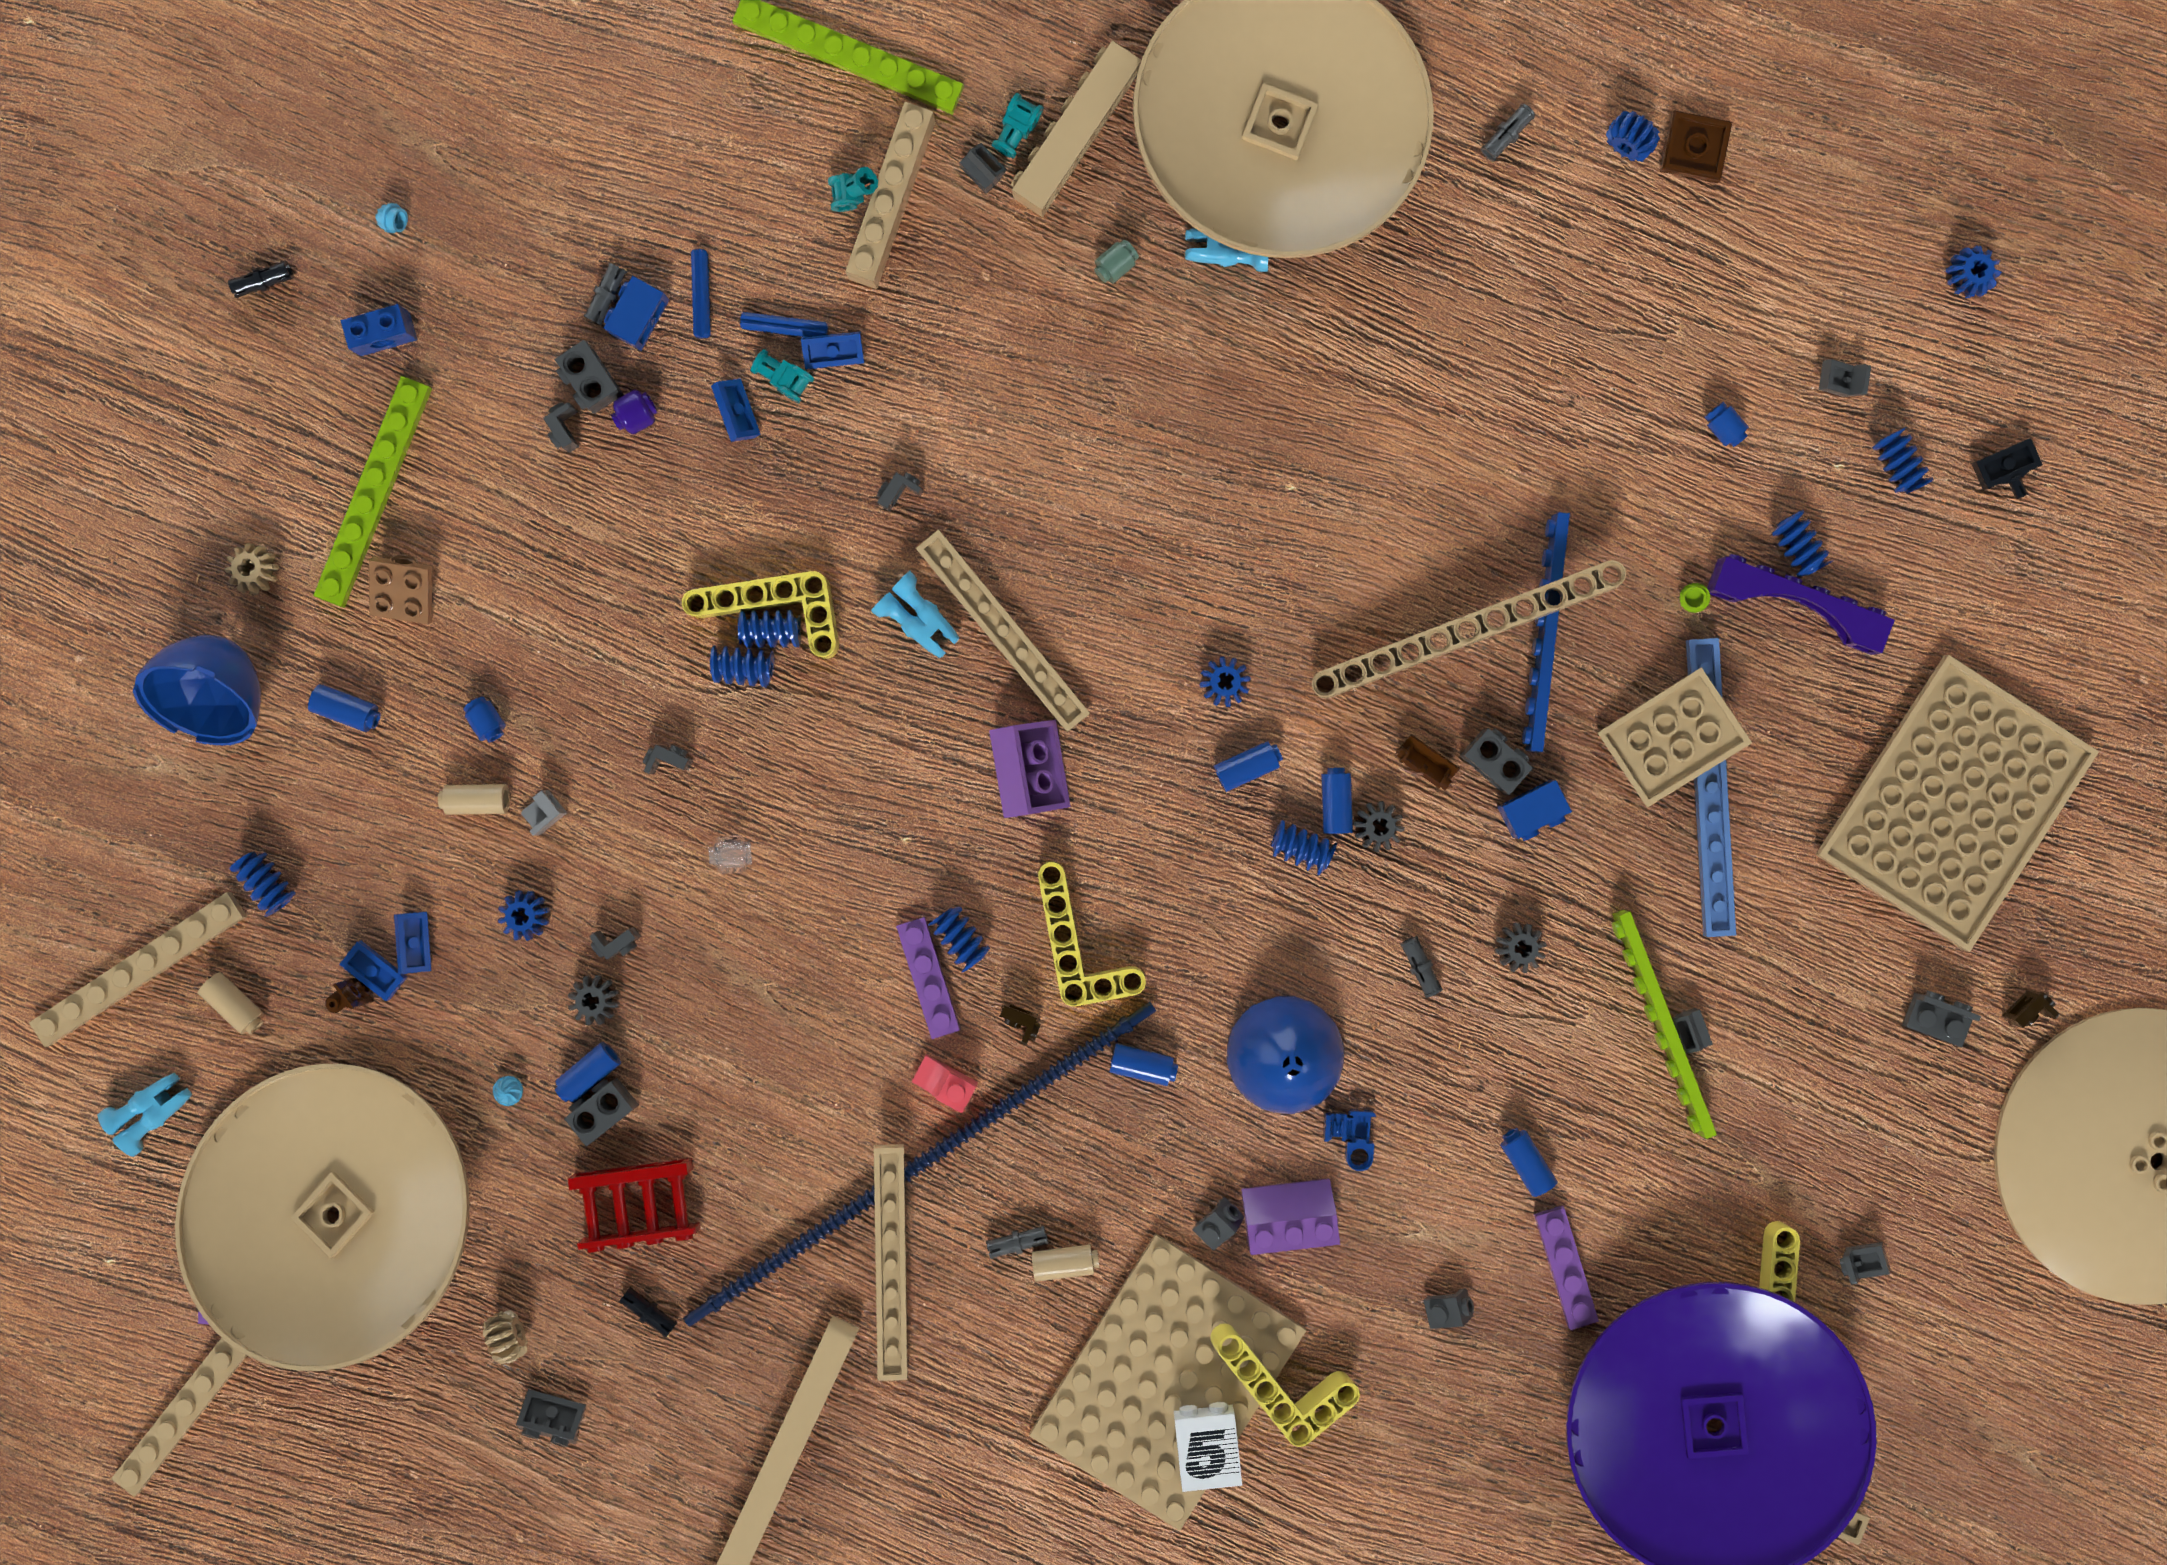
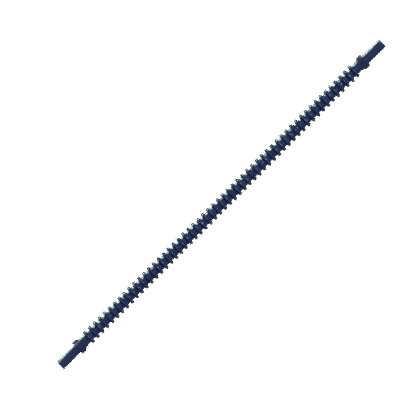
M1148 1002L1128 1017H1121L1119 1022L1113 1027L1107 1026L1106 1032L1100 1031L1099 1037L1092 1036L1093 1040L1091 1042L1086 1040L1084 1047L1079 1045L1078 1051L1071 1050L1072 1055L1069 1057L1064 1055L1063 1061L1057 1060L1056 1066L1051 1064L1050 1070L1046 1071L1043 1069L1041 1076L1036 1074L1035 1080L1029 1079L1028 1085L1021 1084V1089H1014L1013 1095L1008 1093L1005 1100L1000 1098V1103L998 1105L993 1103L992 1109L986 1108L985 1114L979 1113V1118H971L972 1122L970 1124L965 1122V1127L962 1129L958 1127L957 1133L950 1132V1137H943L942 1143L937 1141L935 1148L930 1146L927 1153L922 1151L921 1157L915 1156V1161H908V1166L904 1167L905 1181L911 1182V1177H918L919 1171L926 1172L927 1166L933 1167L934 1161L939 1163L941 1156L947 1157V1152L954 1153L956 1146L961 1148V1143H968L969 1137L976 1138L977 1132L982 1134L984 1127L990 1128V1123L997 1124L999 1117L1004 1119L1005 1113L1011 1114L1012 1108L1016 1110L1019 1108L1018 1104L1022 1103L1025 1105L1027 1098L1032 1100V1095L1035 1093L1039 1095L1040 1089L1047 1090V1085H1054L1055 1079L1060 1081L1061 1075L1065 1074L1068 1076L1070 1069L1075 1071V1066H1082L1083 1060L1090 1061L1089 1056H1097L1096 1052L1098 1050L1103 1052V1047L1106 1045L1110 1047L1111 1041L1118 1042L1119 1036L1130 1033L1135 1025L1156 1012L1153 1004ZM872 1185L871 1191H864V1196L859 1194L856 1201L851 1199L849 1206L844 1204L843 1210L837 1209L836 1215L829 1214L828 1220L823 1218L821 1225L816 1223L814 1225L815 1229L808 1228L807 1234L801 1233L800 1239L794 1238L793 1244L787 1243L785 1249L779 1248L778 1254L773 1252L772 1258L766 1257L765 1263L758 1262V1267H751L750 1273L745 1271L743 1273L744 1277L737 1276L736 1282L730 1281L729 1287L723 1286L720 1293L709 1296L705 1303L684 1316L685 1323L691 1327L711 1312H718L726 1302H733L734 1296L741 1297V1292L747 1293L749 1286L754 1288L755 1282L762 1283V1278H769L770 1272L776 1273L777 1267L782 1269L784 1267L783 1263L790 1264L792 1257L797 1259L798 1253L804 1254L805 1248L812 1249V1244H819L820 1238L825 1240L827 1238L826 1234L833 1235V1230L835 1228L840 1230L841 1224L847 1225L848 1219L854 1220V1215L858 1214L861 1216L863 1209L868 1211L869 1205L875 1206L874 1185Z

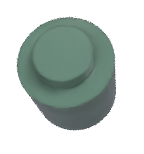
M1123 240L1120 243L1116 242L1095 260L1096 268H1094V271L1104 283L1109 281L1114 284L1135 266V261L1139 259V255L1127 240Z

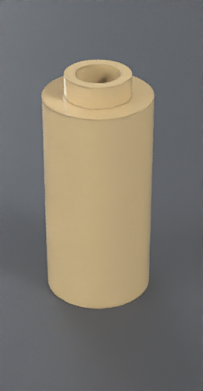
M507 784L445 785L443 791H440L438 794V806L440 809H443L446 815L507 814L510 806L509 788Z
M221 972L209 978L197 992L241 1035L246 1032L249 1034L254 1033L264 1023L261 1020L264 1013Z
M1091 1244L1032 1251L1034 1280L1038 1282L1094 1275V1268H1099L1098 1251L1092 1250Z

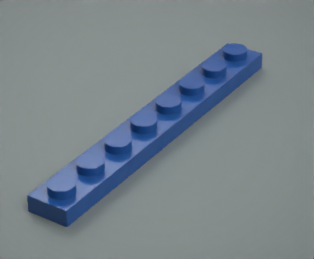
M1558 512L1551 516V520H1547L1545 537H1549L1548 549H1544L1542 555V567H1546L1545 579L1540 580L1539 587L1563 578L1570 513ZM1549 590L1545 593V600L1548 604L1554 606L1560 603L1561 596L1557 591ZM1559 611L1535 620V625L1539 626L1538 638H1534L1532 644V655L1536 656L1535 668L1531 667L1528 680L1529 685H1532L1531 697L1527 698L1525 705V714L1529 715L1528 727H1524L1522 733V744H1526L1525 751L1543 752Z

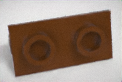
M1412 734L1395 753L1396 757L1400 759L1399 762L1401 764L1404 763L1417 773L1419 771L1423 772L1422 777L1434 784L1437 789L1441 787L1446 790L1452 782V777L1460 770L1457 765Z
M357 978L333 984L337 991L326 999L325 1006L329 1012L337 1013L345 1007L354 1009L373 1002V999L370 997V989L358 981Z

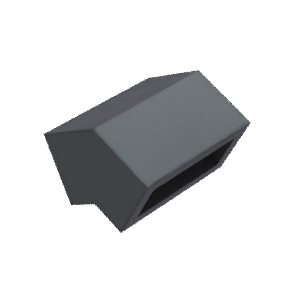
M982 143L970 149L967 155L959 162L960 168L985 194L1001 180L1007 170Z
M1693 1008L1681 1012L1672 1018L1686 1054L1701 1051L1703 1048L1713 1045L1700 1009Z

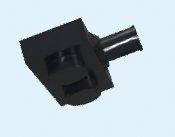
M2031 438L1972 463L1983 491L1999 484L2009 483L2015 500L2028 495L2021 478L2029 471L2043 465Z

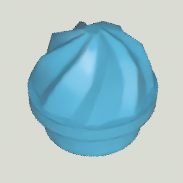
M395 203L382 205L380 209H377V214L375 215L378 226L391 234L402 232L408 222L407 212Z
M504 1076L498 1079L493 1086V1096L501 1105L511 1106L522 1098V1083L513 1076Z

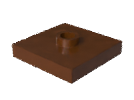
M1674 110L1670 117L1660 172L1719 183L1722 177L1733 122Z

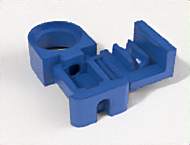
M1350 1109L1348 1111V1114L1352 1116L1350 1118L1347 1117V1114L1325 1112L1323 1140L1329 1142V1140H1332V1137H1342L1341 1140L1346 1141L1345 1159L1348 1165L1356 1171L1367 1170L1372 1165L1374 1157V1143L1369 1141L1371 1117H1376V1114L1371 1110L1359 1111L1358 1109ZM1359 1148L1364 1149L1367 1152V1160L1360 1165L1354 1164L1351 1161L1352 1152Z

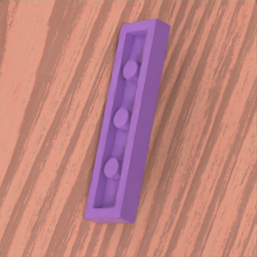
M926 917L897 925L896 928L931 1039L960 1031V1025Z
M1559 1206L1535 1213L1536 1224L1568 1328L1573 1330L1599 1322L1565 1208Z

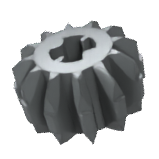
M1383 801L1378 802L1376 810L1372 803H1367L1366 808L1369 814L1367 815L1364 811L1358 810L1357 815L1363 818V822H1353L1354 827H1362V831L1357 832L1355 838L1359 839L1366 836L1362 846L1367 848L1373 842V851L1379 852L1381 842L1386 850H1390L1391 844L1389 839L1396 843H1399L1401 840L1394 833L1395 831H1404L1405 827L1396 826L1395 822L1401 821L1403 816L1401 814L1391 816L1396 808L1393 805H1390L1384 812L1385 804ZM1382 819L1384 821L1382 826L1385 830L1383 833L1377 831L1376 835L1374 833L1375 826L1372 825L1373 821L1380 822Z
M1513 923V932L1509 928L1504 927L1502 931L1507 937L1505 939L1496 937V941L1503 944V947L1496 948L1495 954H1505L1499 963L1503 966L1510 963L1509 970L1515 972L1519 967L1522 973H1527L1528 963L1533 968H1538L1539 965L1535 958L1544 959L1546 956L1544 953L1538 952V950L1547 946L1545 941H1537L1542 935L1541 931L1536 930L1532 932V925L1528 923L1524 925L1523 929L1520 923ZM1519 941L1526 944V950L1522 949L1523 954L1515 951V945L1519 946Z
M589 975L583 977V984L580 982L573 984L576 992L568 994L569 999L575 1000V1003L568 1006V1009L570 1011L578 1009L579 1012L575 1015V1019L580 1020L585 1016L586 1025L593 1024L594 1019L598 1025L605 1023V1017L610 1019L615 1015L611 1008H617L620 1005V1002L612 1000V997L618 995L619 991L613 990L610 992L609 988L613 983L611 980H607L602 985V975H596L593 980ZM598 996L599 1002L590 1004L588 998Z

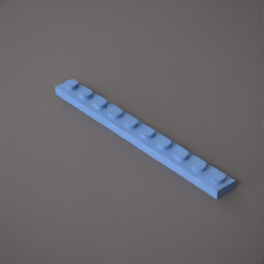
M1719 638L1686 640L1688 675L1702 667L1722 697ZM1726 760L1694 779L1704 937L1736 936Z

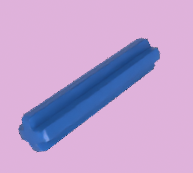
M694 249L691 251L693 334L696 338L702 339L709 338L711 335L708 253L704 249Z
M742 312L740 317V326L746 330L800 337L828 335V325L826 322Z

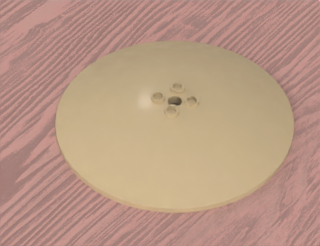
M1183 0L1166 17L1151 38L1137 73L1134 90L1133 119L1139 152L1149 176L1166 202L1185 221L1211 239L1230 248L1265 257L1299 258L1329 253L1364 238L1380 227L1397 211L1415 186L1425 165L1433 132L1434 107L1432 91L1420 53L1400 22L1377 0ZM1277 116L1283 117L1287 120L1288 126L1277 128L1273 125L1272 119Z
M2126 1008L2104 1012L2073 1024L2052 1037L2038 1049L2015 1078L2004 1100L1995 1133L1994 1168L1998 1193L2004 1211L2025 1247L2043 1266L2066 1283L2088 1294L2125 1304L2152 1305L2167 1303V1010ZM2160 1153L2163 1159L2162 1164L2154 1169L2151 1166V1158L2154 1154Z
M317 1064L282 1072L257 1084L233 1101L206 1131L190 1159L181 1183L175 1219L176 1249L184 1283L194 1304L213 1330L231 1346L262 1363L296 1371H323L343 1368L380 1355L411 1334L429 1316L449 1287L461 1260L469 1226L470 1202L465 1166L459 1148L441 1116L421 1095L398 1079L380 1071L347 1064ZM332 1207H336L339 1211V1219L334 1224L330 1223L327 1218L328 1211Z

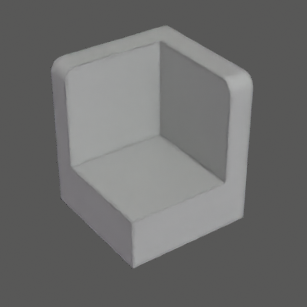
M541 790L532 797L534 802L521 812L522 816L531 825L530 833L533 836L543 834L567 814V811L549 790Z

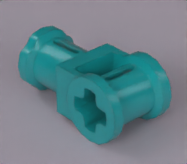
M1015 93L1002 120L1004 128L998 139L993 140L991 144L999 153L1009 158H1015L1017 154L1015 150L1022 138L1027 140L1030 132L1034 130L1039 122L1044 109L1041 105L1035 106L1022 99V95L1019 93Z
M861 167L855 174L842 173L841 175L829 177L827 180L828 185L831 186L833 202L830 204L831 210L847 212L856 209L858 204L864 202L863 195H870L878 188L876 174L868 167Z
M765 349L757 355L750 370L753 374L759 373L769 379V383L774 388L798 404L801 402L800 396L808 383L813 382L815 379L808 372L794 364H790L785 360L782 363L769 356V352Z

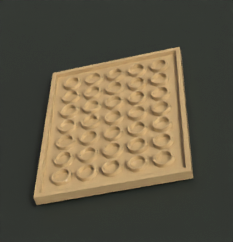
M1944 655L1815 855L1966 952H1970L2099 751L1950 655Z
M1155 1233L1034 1424L1029 1436L1180 1531L1206 1490L1182 1492L1173 1411H1178L1180 1407L1186 1405L1206 1408L1215 1402H1225L1227 1405H1233L1238 1440L1259 1407L1258 1402L1214 1348L1210 1337L1212 1330L1220 1324L1231 1325L1276 1380L1307 1331L1306 1327ZM1233 1338L1226 1339L1222 1346L1229 1345ZM1250 1360L1242 1362L1239 1368L1247 1366ZM1267 1381L1260 1383L1257 1389L1263 1388Z

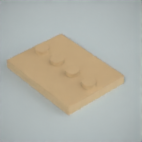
M1702 667L1598 732V735L1647 808L1752 744Z

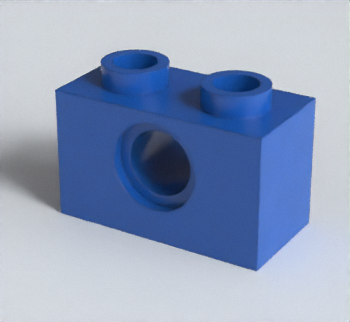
M399 304L340 320L348 349L359 356L418 340L410 312Z

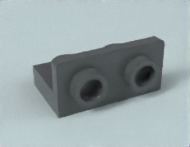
M1928 990L1926 995L1914 992L1902 1026L1962 1048L1972 1020L1979 1022L1981 1016L1972 1013L1973 1007L1958 1001H1955L1954 1005L1945 1003V996Z
M528 1389L516 1426L523 1430L521 1434L523 1436L538 1440L540 1435L550 1437V1443L567 1447L569 1443L577 1444V1434L587 1406L586 1404Z

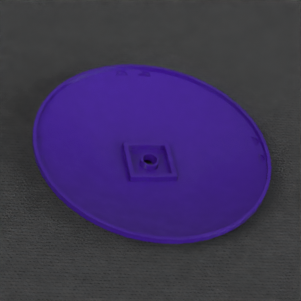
M1702 1282L1682 1285L1648 1297L1629 1308L1603 1331L1586 1354L1572 1385L1566 1418V1441L1569 1461L1576 1484L1587 1507L1605 1532L1619 1546L1646 1565H1803L1825 1550L1852 1520L1863 1501L1875 1463L1877 1440L1873 1403L1863 1375L1848 1349L1832 1330L1801 1305L1774 1292L1746 1284ZM1713 1418L1722 1420V1427L1717 1432H1710L1706 1427L1708 1421Z

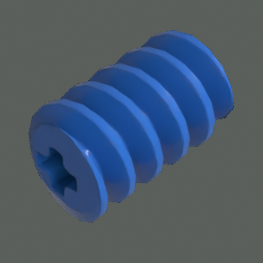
M1905 427L1879 440L1872 448L1873 450H1884L1878 457L1879 461L1889 460V463L1883 468L1884 472L1895 471L1889 478L1890 482L1900 481V484L1894 489L1895 493L1905 492L1908 494L1934 481L1933 477L1923 478L1929 471L1928 467L1917 468L1923 458L1922 456L1912 457V454L1918 448L1916 445L1906 446L1912 439V436L1900 435L1907 428Z
M1803 509L1777 523V528L1772 533V536L1783 535V538L1778 543L1779 547L1789 545L1790 548L1784 553L1785 557L1795 555L1796 558L1790 566L1802 567L1796 574L1797 577L1808 576L1833 562V560L1823 561L1829 554L1828 550L1817 551L1823 544L1822 540L1811 541L1817 531L1815 529L1805 531L1811 521L1809 519L1799 521V518L1805 512Z
M764 610L762 619H759L756 611H752L750 619H747L744 611H740L738 618V640L740 646L744 642L746 648H752L755 641L758 648H764L767 640L770 648H775L779 640L782 648H786L789 645L790 639L794 647L800 646V614L798 618H794L792 610H788L786 618L783 619L780 610H776L774 619H771L768 610Z
M713 645L710 653L712 680L714 683H720L724 677L726 684H732L734 679H736L738 685H744L747 679L750 686H756L759 680L761 687L767 688L774 671V651H771L769 658L766 659L764 651L759 650L755 658L753 657L752 650L749 648L745 656H741L740 648L736 647L733 655H729L727 646H724L721 654H718L716 646Z
M1281 820L1270 846L1273 847L1274 857L1281 851H1284V861L1286 862L1292 855L1295 856V866H1298L1305 860L1307 871L1314 865H1317V875L1320 876L1329 866L1337 842L1329 849V839L1324 838L1318 844V834L1313 833L1307 839V830L1302 829L1296 835V825L1291 824L1285 830V821Z
M253 851L235 861L229 869L231 872L239 871L236 879L238 882L246 881L243 886L245 891L254 890L250 896L252 901L261 900L257 907L262 911L268 909L264 915L268 917L286 906L296 892L290 891L285 893L283 890L289 884L288 881L277 883L282 873L280 871L272 874L269 872L275 865L274 862L267 864L262 862L268 854L265 852L257 855Z
M960 906L948 909L927 925L938 924L934 935L945 934L941 944H952L947 953L949 955L959 954L954 963L956 965L966 964L961 971L963 973L982 960L990 950L989 945L979 947L983 937H972L976 930L975 926L965 928L969 917L958 918L962 911Z

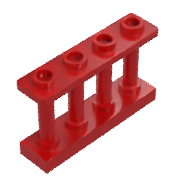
M692 1158L579 1172L568 1178L569 1191L579 1189V1193L583 1195L588 1237L582 1238L577 1243L578 1250L587 1249V1253L603 1251L605 1246L616 1245L617 1249L632 1247L635 1245L634 1242L646 1241V1245L662 1243L664 1238L675 1237L676 1241L692 1239L693 1234H696L701 1229L700 1222L688 1223L683 1180L686 1179L685 1175H688L693 1170ZM667 1178L668 1182H671L676 1225L659 1227L653 1185L656 1183V1179ZM638 1181V1186L642 1187L647 1229L630 1231L624 1187H627L626 1183ZM608 1185L609 1190H612L618 1233L600 1235L595 1191H597V1187Z

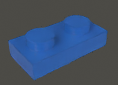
M861 331L801 338L805 369L862 364L865 362Z
M741 378L714 383L711 388L730 441L754 439L761 433Z
M427 912L394 914L398 974L431 971Z
M362 940L356 942L339 964L384 1001H389L407 979L405 974H398V969Z

